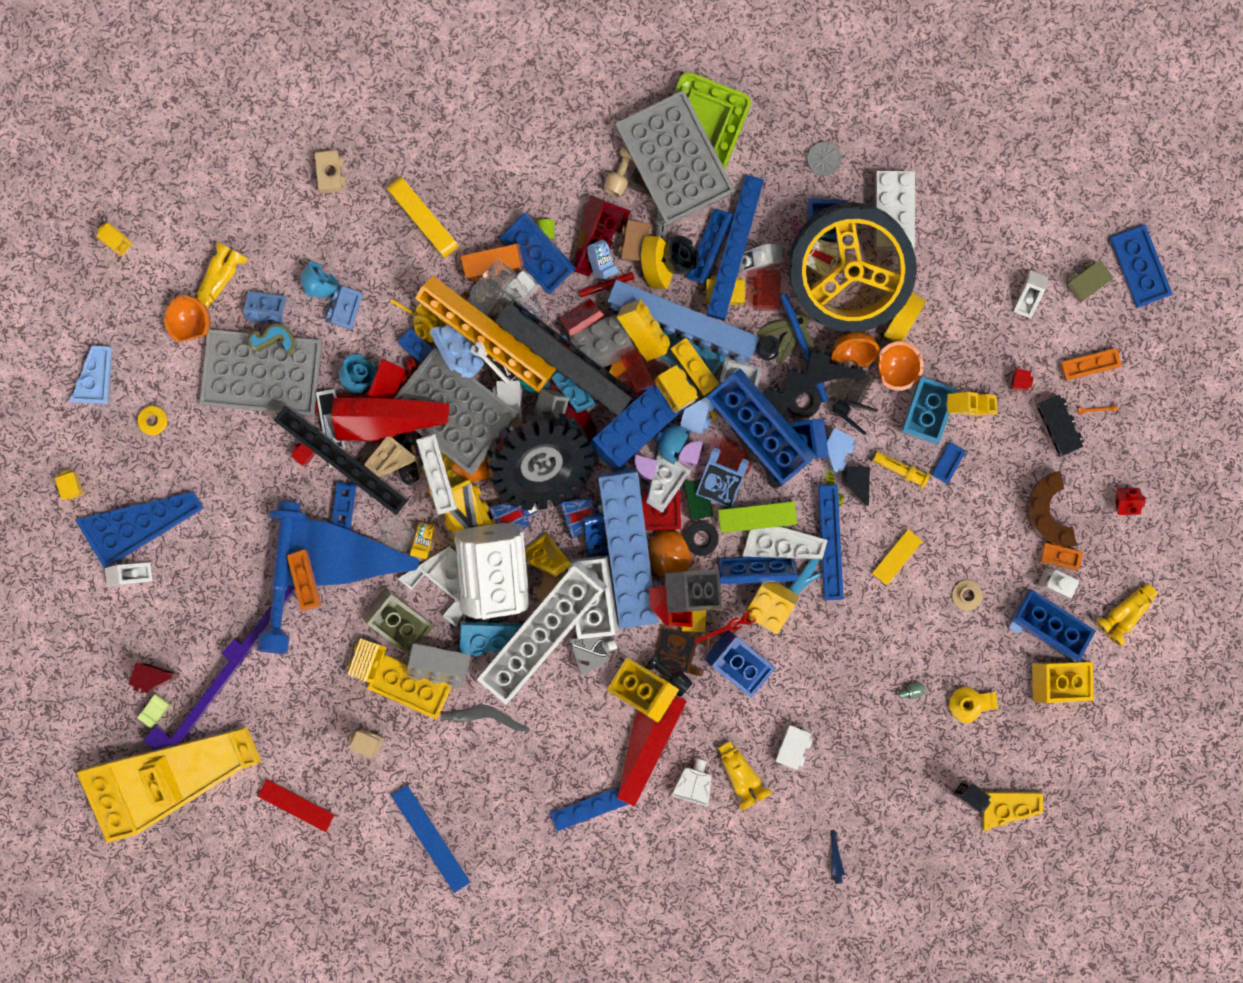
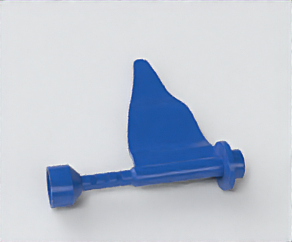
M284 501L278 502L277 510L269 511L268 515L271 519L280 520L272 582L274 591L269 628H266L258 635L257 651L288 654L290 638L281 629L285 591L288 586L295 585L287 555L302 550L308 551L316 586L349 584L385 574L415 571L419 566L418 558L400 553L340 526L327 522L307 520L308 516L300 513L301 504Z

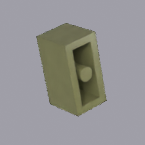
M1101 260L1096 263L1091 261L1084 267L1085 271L1079 274L1076 272L1068 278L1071 282L1067 284V287L1080 303L1114 278Z

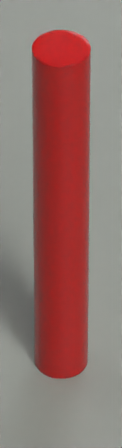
M633 272L579 290L580 297L582 298L611 288L616 280L623 283L635 279Z

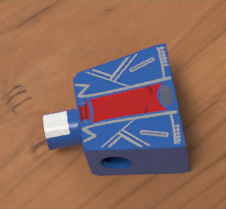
M591 498L560 503L572 539L584 533L583 517H593L601 512L604 515L602 503L594 506Z
M508 502L489 508L496 524L513 523L522 527L523 530L530 525L527 517L537 513L535 506H533L532 510H523L521 504L516 508L509 505Z

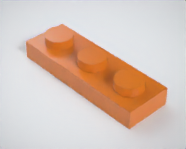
M1115 348L1061 362L1065 381L1120 368L1122 364L1118 349Z
M302 550L287 555L301 611L304 612L321 606L308 551Z

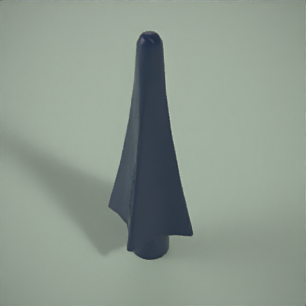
M832 830L831 876H834L835 884L843 883L842 875H845L838 849L836 831Z

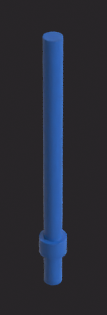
M786 293L781 295L780 298L808 366L811 353ZM825 383L814 386L821 396V402L829 400L824 388Z

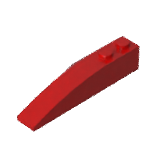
M333 398L331 417L337 441H377L384 437H394L405 432L411 433L422 428L427 429L448 424L450 404L384 398Z
M675 695L659 723L638 711L633 722L617 799L635 807L683 711L686 700Z

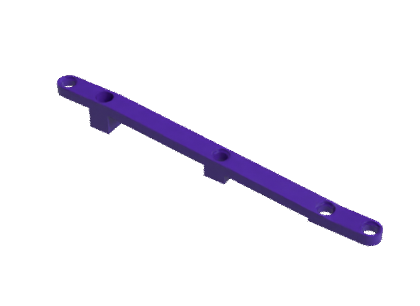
M288 586L285 591L284 606L295 593V586ZM272 605L243 643L238 639H234L221 653L229 662L174 735L171 736L160 725L156 726L143 740L149 747L157 750L183 743L245 660L244 658L247 657L256 645L258 635L269 627Z

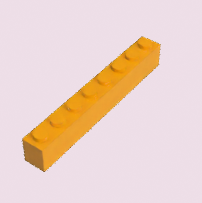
M432 276L421 287L414 298L474 344L477 341L482 342L488 355L538 393L556 371V368L548 365L543 358L531 352L527 346L518 342L514 336L501 329L498 324L435 276Z

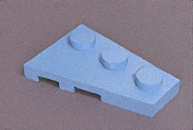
M91 347L83 366L84 369L77 380L76 388L69 402L109 404L112 347Z

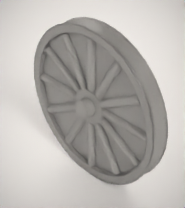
M830 142L816 143L811 147L807 156L810 169L821 176H828L836 172L842 160L840 150Z

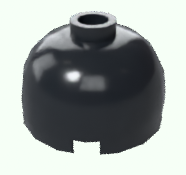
M676 236L666 243L661 261L672 274L683 275L691 272L698 266L699 252L697 249L694 250L692 246L694 243L685 236Z

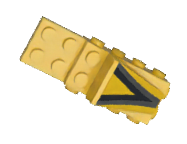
M441 452L457 510L444 513L447 519L444 523L448 531L452 530L455 536L457 531L465 528L496 524L494 518L490 519L487 514L490 510L486 501L482 502L479 497L482 493L478 485H473L472 481L460 477L451 467L452 460ZM427 486L428 491L432 496L430 486Z

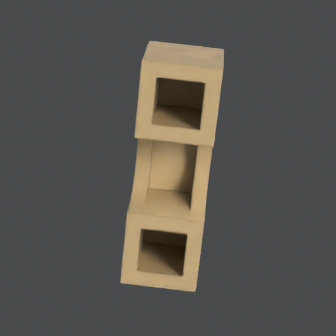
M364 729L358 730L351 734L348 742L351 745L349 750L373 758L378 755L385 737Z

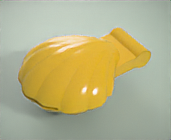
M966 686L955 690L950 697L949 703L952 716L960 722L971 723L979 717L982 711L998 709L996 692L979 694L971 687L968 688ZM965 701L970 703V707L967 709L963 706Z

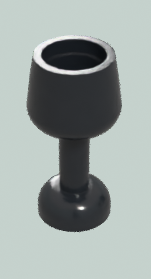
M765 336L757 344L756 351L758 356L765 361L775 359L779 353V341L774 336Z
M656 653L645 668L648 670L655 668L669 680L670 684L679 689L676 695L681 697L692 685V681L682 671H677L675 674L669 671L660 663L661 656Z

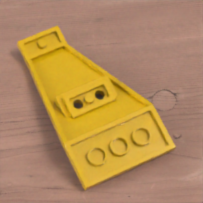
M246 726L85 768L78 771L77 775L108 843L138 835L242 768L259 764L261 758Z

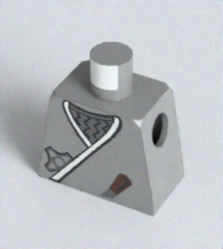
M602 637L570 640L581 675L608 662L607 653L618 650L615 639L603 642Z

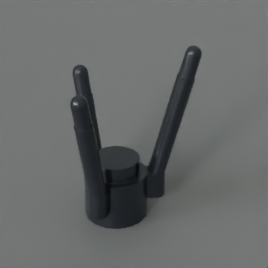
M848 398L844 401L839 399L832 412L846 420L860 433L866 435V432L848 417L852 411L850 405L872 412H878V409L853 402Z

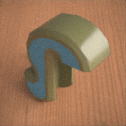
M272 324L266 328L263 335L259 331H254L248 337V345L257 352L279 341L282 342L290 356L295 353L297 348L295 336L282 324Z

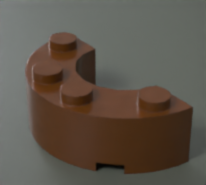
M1061 470L1046 475L1035 484L1027 500V518L1036 535L1048 544L1060 547L1077 546L1073 527H1065L1058 524L1050 513V503L1053 496L1065 489Z

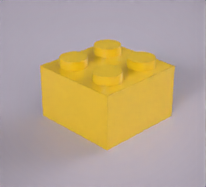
M762 582L747 607L746 612H753L748 615V618L751 620L756 619V623L778 635L793 610L799 595L777 582Z

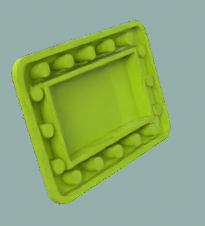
M690 72L684 73L679 79L674 94L684 90L725 170L751 107V99L745 93Z

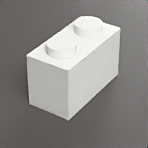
M788 725L775 761L798 770V767H802L806 756H803L805 749H809L813 738H810L811 733Z

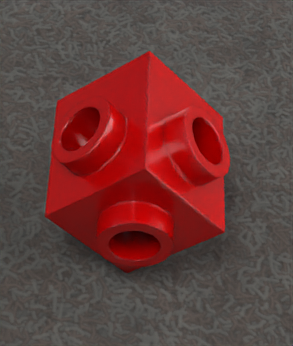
M1133 487L1117 488L1115 496L1117 514L1141 515L1142 507H1145L1146 499L1142 495L1141 489Z

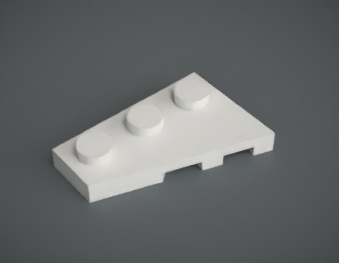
M658 451L656 457L658 463L653 480L650 483L646 503L663 513L689 476L691 470L677 461L675 465L667 462Z

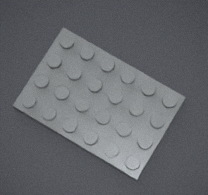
M684 90L615 124L666 226L735 193V189Z
M209 329L206 340L199 405L279 413L285 405H289L300 415L315 417L322 340L296 338L297 348L295 353L290 356L281 341L257 352L248 345V337L251 333Z
M434 348L394 399L450 404L448 424L415 431L423 437L435 434L440 451L472 475L487 457L488 451H492L490 444L493 439H500L498 433L504 427L509 429L512 426L510 422L517 419L520 414L473 377H461L463 374L458 373L455 369L451 371L441 353Z

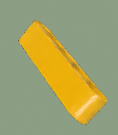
M401 176L386 187L388 192L393 195L394 199L403 207L407 215L417 224L422 233L428 237L444 259L459 247L452 236Z

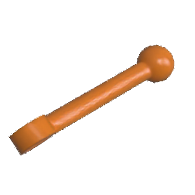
M1115 404L1111 405V407L1087 409L1080 407L1078 408V413L1082 415L1085 412L1109 410L1116 412L1118 407Z

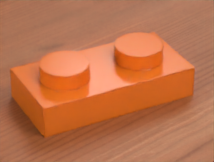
M1044 543L1040 562L1079 571L1083 552Z

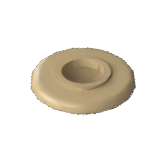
M964 580L955 586L952 598L958 608L971 611L981 604L983 592L977 583L971 580ZM968 589L973 592V598L970 601H966L962 597L963 592Z

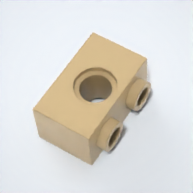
M338 150L316 152L315 160L319 192L343 191V186H346L345 174L341 172V167H344L343 155L340 156ZM335 168L336 172L334 175L328 176L326 174L328 169Z

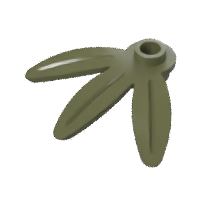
M796 312V317L803 320V323L799 325L810 353H815L813 340L806 330L809 324L808 316L802 312ZM789 320L771 323L756 333L760 337L759 339H763L768 335L775 337L787 332L779 346V353L776 357L778 364H781L789 356L797 341Z

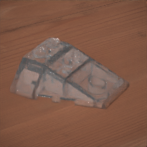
M498 259L480 277L467 302L496 324L498 323L495 320L512 299L547 324L550 319L538 302L533 300L527 292L526 286L522 285L518 280L514 270Z

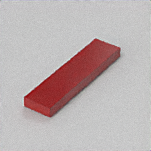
M266 779L257 796L324 832H327L335 817V814Z

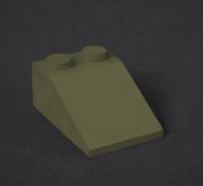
M387 587L362 616L368 626L409 656L412 644H420L434 627Z

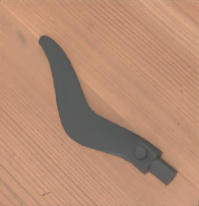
M479 704L466 710L443 712V720H453V723L493 718L518 731L530 730L529 727L516 722L503 712L489 705Z

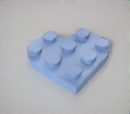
M451 326L432 328L430 334L451 371L455 369L458 373L463 374L461 377L470 378L475 376L484 365L481 357L474 355L470 351V348L475 344Z

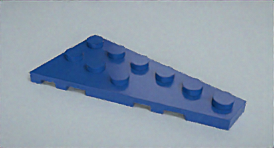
M190 492L75 519L105 569L205 508L196 493Z

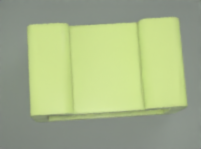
M155 694L140 713L138 719L152 729L162 718L171 703L159 694Z

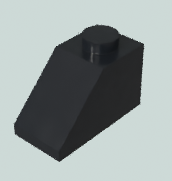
M845 467V471H842L841 482H845L846 489L863 506H869L870 467Z

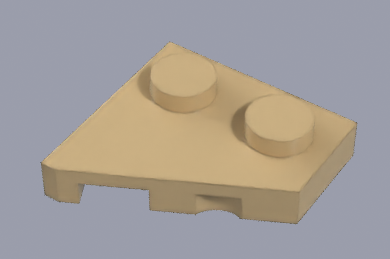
M386 437L364 465L381 478L416 461L418 458L392 437Z

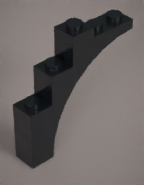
M816 349L815 353L811 352L806 374H803V370L792 368V371H787L783 393H779L780 389L768 387V390L764 389L763 395L783 416L792 402L806 390L834 379L852 378L864 380L867 371H863V367L852 365L851 368L844 367V363L837 361L829 364L830 356L827 355V352Z

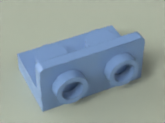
M338 286L330 296L332 302L325 312V322L352 330L363 293L344 286Z
M248 291L244 306L245 320L253 323L262 322L270 325H283L286 296Z

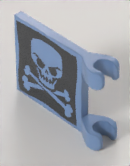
M714 447L696 495L732 508L749 465V460L742 459L738 471L716 463L721 450Z

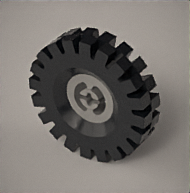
M541 411L540 419H537L535 412L525 415L527 423L523 424L520 418H517L510 422L513 427L512 431L504 427L498 433L500 439H493L490 444L492 451L487 453L486 459L488 464L486 465L493 486L503 501L508 500L509 505L516 508L521 504L523 510H532L535 503L538 510L547 509L548 500H551L555 507L562 503L561 495H564L568 500L574 497L576 493L573 487L582 490L586 485L584 477L590 478L593 471L591 465H594V455L592 453L594 451L584 429L572 417L567 419L566 414L559 412L553 417L551 411Z

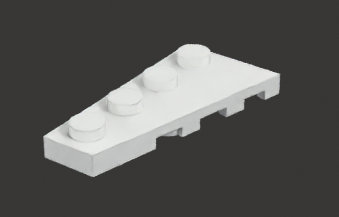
M783 527L750 530L743 557L822 560L828 540Z

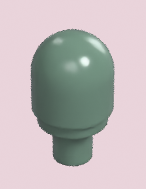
M914 682L905 686V690L899 691L898 695L900 699L906 697L915 699L925 693V686L921 682Z

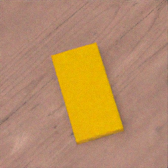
M384 654L375 682L369 683L367 689L437 720L452 687L448 683L434 684L429 682L428 679L423 678L422 680L411 679L407 675L408 664Z

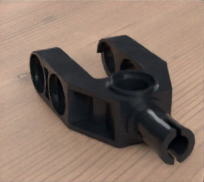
M416 431L394 436L393 439L411 454H413L411 447L414 445L415 455L418 457L420 465L424 468L416 441L424 437ZM415 461L398 469L400 478L406 485H413L420 478Z

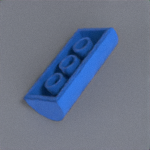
M1032 589L1025 594L1011 617L1012 622L1076 663L1083 657L1096 630Z

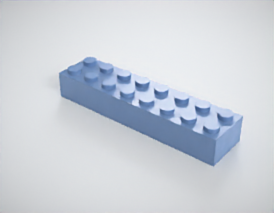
M616 280L608 299V307L611 308V312L618 314L623 305L641 299L649 308L653 318L659 323L660 328L664 329L663 332L673 336L674 334L682 336L681 340L687 338L690 343L695 341L699 343L701 348L715 349L719 355L735 357L734 361L745 364V362H750L760 337Z
M637 468L599 473L598 477L619 627L622 629L658 624L657 615L650 608L649 601L650 588H653Z

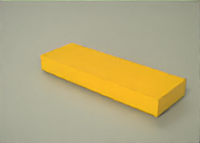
M907 529L871 574L887 586L923 541Z

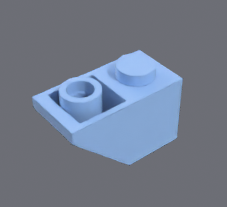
M707 396L684 410L680 426L700 434L704 433L705 429H709L711 423L709 414L710 411H714L715 407L707 399Z
M836 428L832 430L827 440L828 460L832 472L835 474L838 470H843L847 462L844 460L847 453L851 454L856 445L853 443L855 438Z

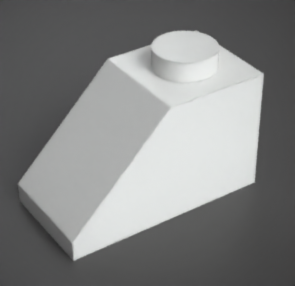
M1030 270L1013 312L1032 318L1046 290L1047 276Z
M150 562L116 565L105 568L107 587L153 581Z

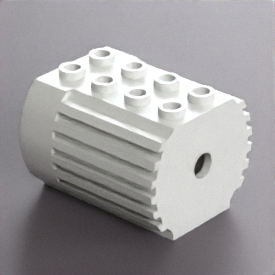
M499 523L457 531L455 534V546L462 612L469 617L486 619L518 614L525 611L529 607L522 527L513 523Z

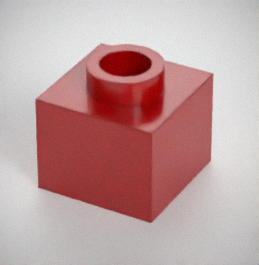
M1015 369L1013 371L1011 389L1026 392L1029 388H1032L1034 377L1031 376V371Z
M298 443L291 451L293 453L291 457L303 467H306L316 455L315 452L303 443Z

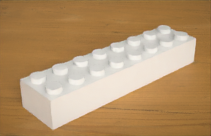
M577 561L477 680L507 705L602 594L607 585Z

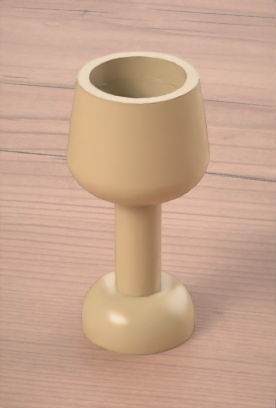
M624 147L620 150V155L623 159L617 173H609L603 187L605 192L616 197H621L628 186V180L624 177L629 162L633 161L629 151Z

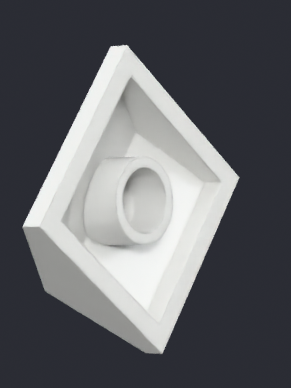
M725 359L719 380L720 385L741 368L758 388L762 371L761 367Z

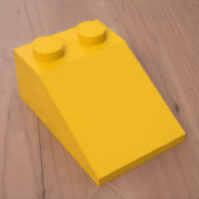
M1093 662L1032 663L1033 702L1093 701Z

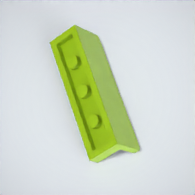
M795 501L717 510L721 533L797 524Z

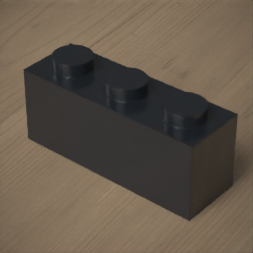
M1059 394L1036 405L1059 457L1084 447L1082 444L1084 443L1083 437L1080 432L1077 433L1074 427L1076 422L1066 409L1068 405L1064 397L1061 398Z
M964 779L952 794L969 808L979 813L982 810L985 811L991 803L989 801L990 795L972 782Z

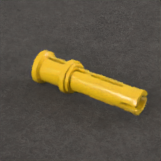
M877 451L872 461L905 477L907 482L912 481L920 485L922 489L930 477V473L926 474L916 469L914 465H905Z

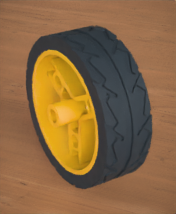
M858 202L839 203L813 215L799 230L792 243L789 256V276L795 296L805 312L818 323L830 329L843 332H864L877 328L893 319L911 296L917 275L914 249L900 224L887 212L873 205ZM855 223L871 225L881 230L891 239L897 252V271L861 259ZM835 227L841 263L810 288L806 277L809 253L816 241L825 232ZM847 234L853 236L852 241L849 243L842 241L843 237ZM854 247L855 254L849 253L845 255V249ZM863 266L872 270L869 277L863 276ZM843 269L846 278L841 282H837L834 277ZM877 273L884 274L882 280L876 281L874 279ZM852 281H860L888 291L878 302L859 310H842L826 304ZM826 283H835V287L833 289H825Z

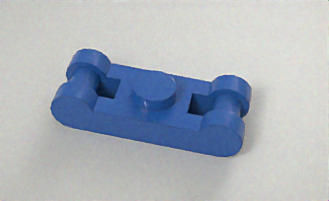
M337 481L332 524L350 531L352 529L357 490L355 483L347 484L344 481ZM349 491V497L342 496V492ZM339 515L346 516V521H339Z
M602 512L595 514L593 517H583L587 556L608 555ZM598 544H599V547H598V548H594V549H593V546H594V545H598Z

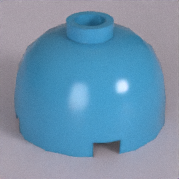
M310 261L301 272L300 280L304 288L303 292L311 298L313 296L316 298L329 297L338 288L339 282L331 273L328 275L325 271L321 270L323 266L314 261Z
M358 354L349 355L342 362L338 372L341 385L352 393L368 391L377 373L374 363L363 359L364 356Z
M673 425L668 427L665 432L661 431L656 440L659 442L658 451L661 457L675 465L691 430L679 425Z

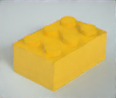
M626 658L608 686L607 691L659 723L679 689L631 659Z

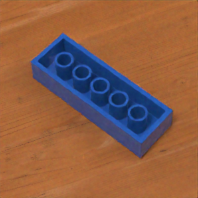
M654 383L591 440L592 449L613 471H618L687 407L674 413ZM696 389L698 397L701 393Z
M741 368L707 396V399L782 485L816 457L813 451Z

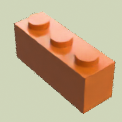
M519 243L461 256L465 278H471L472 281L478 280L485 274H490V277L501 275L503 270H508V273L520 271L519 267L524 266Z

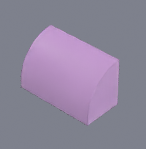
M696 441L686 445L679 455L678 463L696 467L703 442Z
M634 455L632 457L633 469L637 468L638 476L646 481L653 480L658 461Z

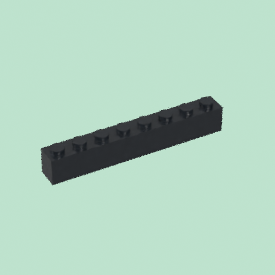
M514 299L507 303L495 320L501 329L509 331L518 342L530 347L531 352L543 357L548 365L556 367L564 377L572 379L578 388L589 392L594 400L606 405V408L611 413L620 415L636 394L635 391Z
M285 405L273 420L395 515H398L410 500L382 477H378L364 463L289 405Z

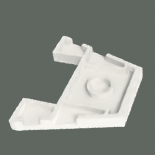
M447 547L419 565L417 570L406 573L398 580L410 590H413L424 576L428 577L455 600L443 617L457 627L463 614L461 610L457 556L451 547Z

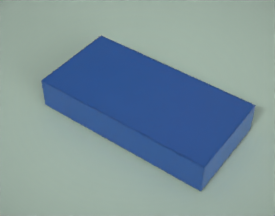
M949 442L931 476L948 485L966 450Z

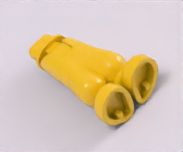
M218 241L215 244L217 254L211 258L205 276L196 292L198 295L197 299L203 302L207 308L211 302H215L213 300L218 298L227 283L235 275V266L237 264H245L248 261V258ZM229 255L228 260L224 263V259Z
M1146 583L1142 588L1139 587L1123 602L1110 610L1106 619L1102 617L1095 620L1096 625L1100 629L1104 627L1105 630L1103 632L1107 634L1113 625L1118 623V626L1107 636L1115 644L1122 647L1125 644L1123 634L1129 633L1134 628L1141 616L1154 602L1153 598L1158 592L1149 583Z
M732 741L718 748L722 755L720 758L723 759L722 762L730 777L734 791L742 797L739 804L741 811L756 803L749 788L753 790L757 801L773 793L770 788L761 786L760 777L749 765L745 757L738 750V747H734Z

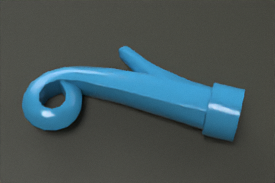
M811 559L798 575V581H793L786 588L799 595L809 583L821 576L820 573L812 575L819 559Z

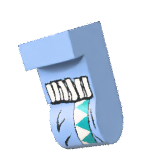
M599 240L587 247L595 278L606 279L618 273L617 266L613 265L611 255L609 254L608 244L604 240Z

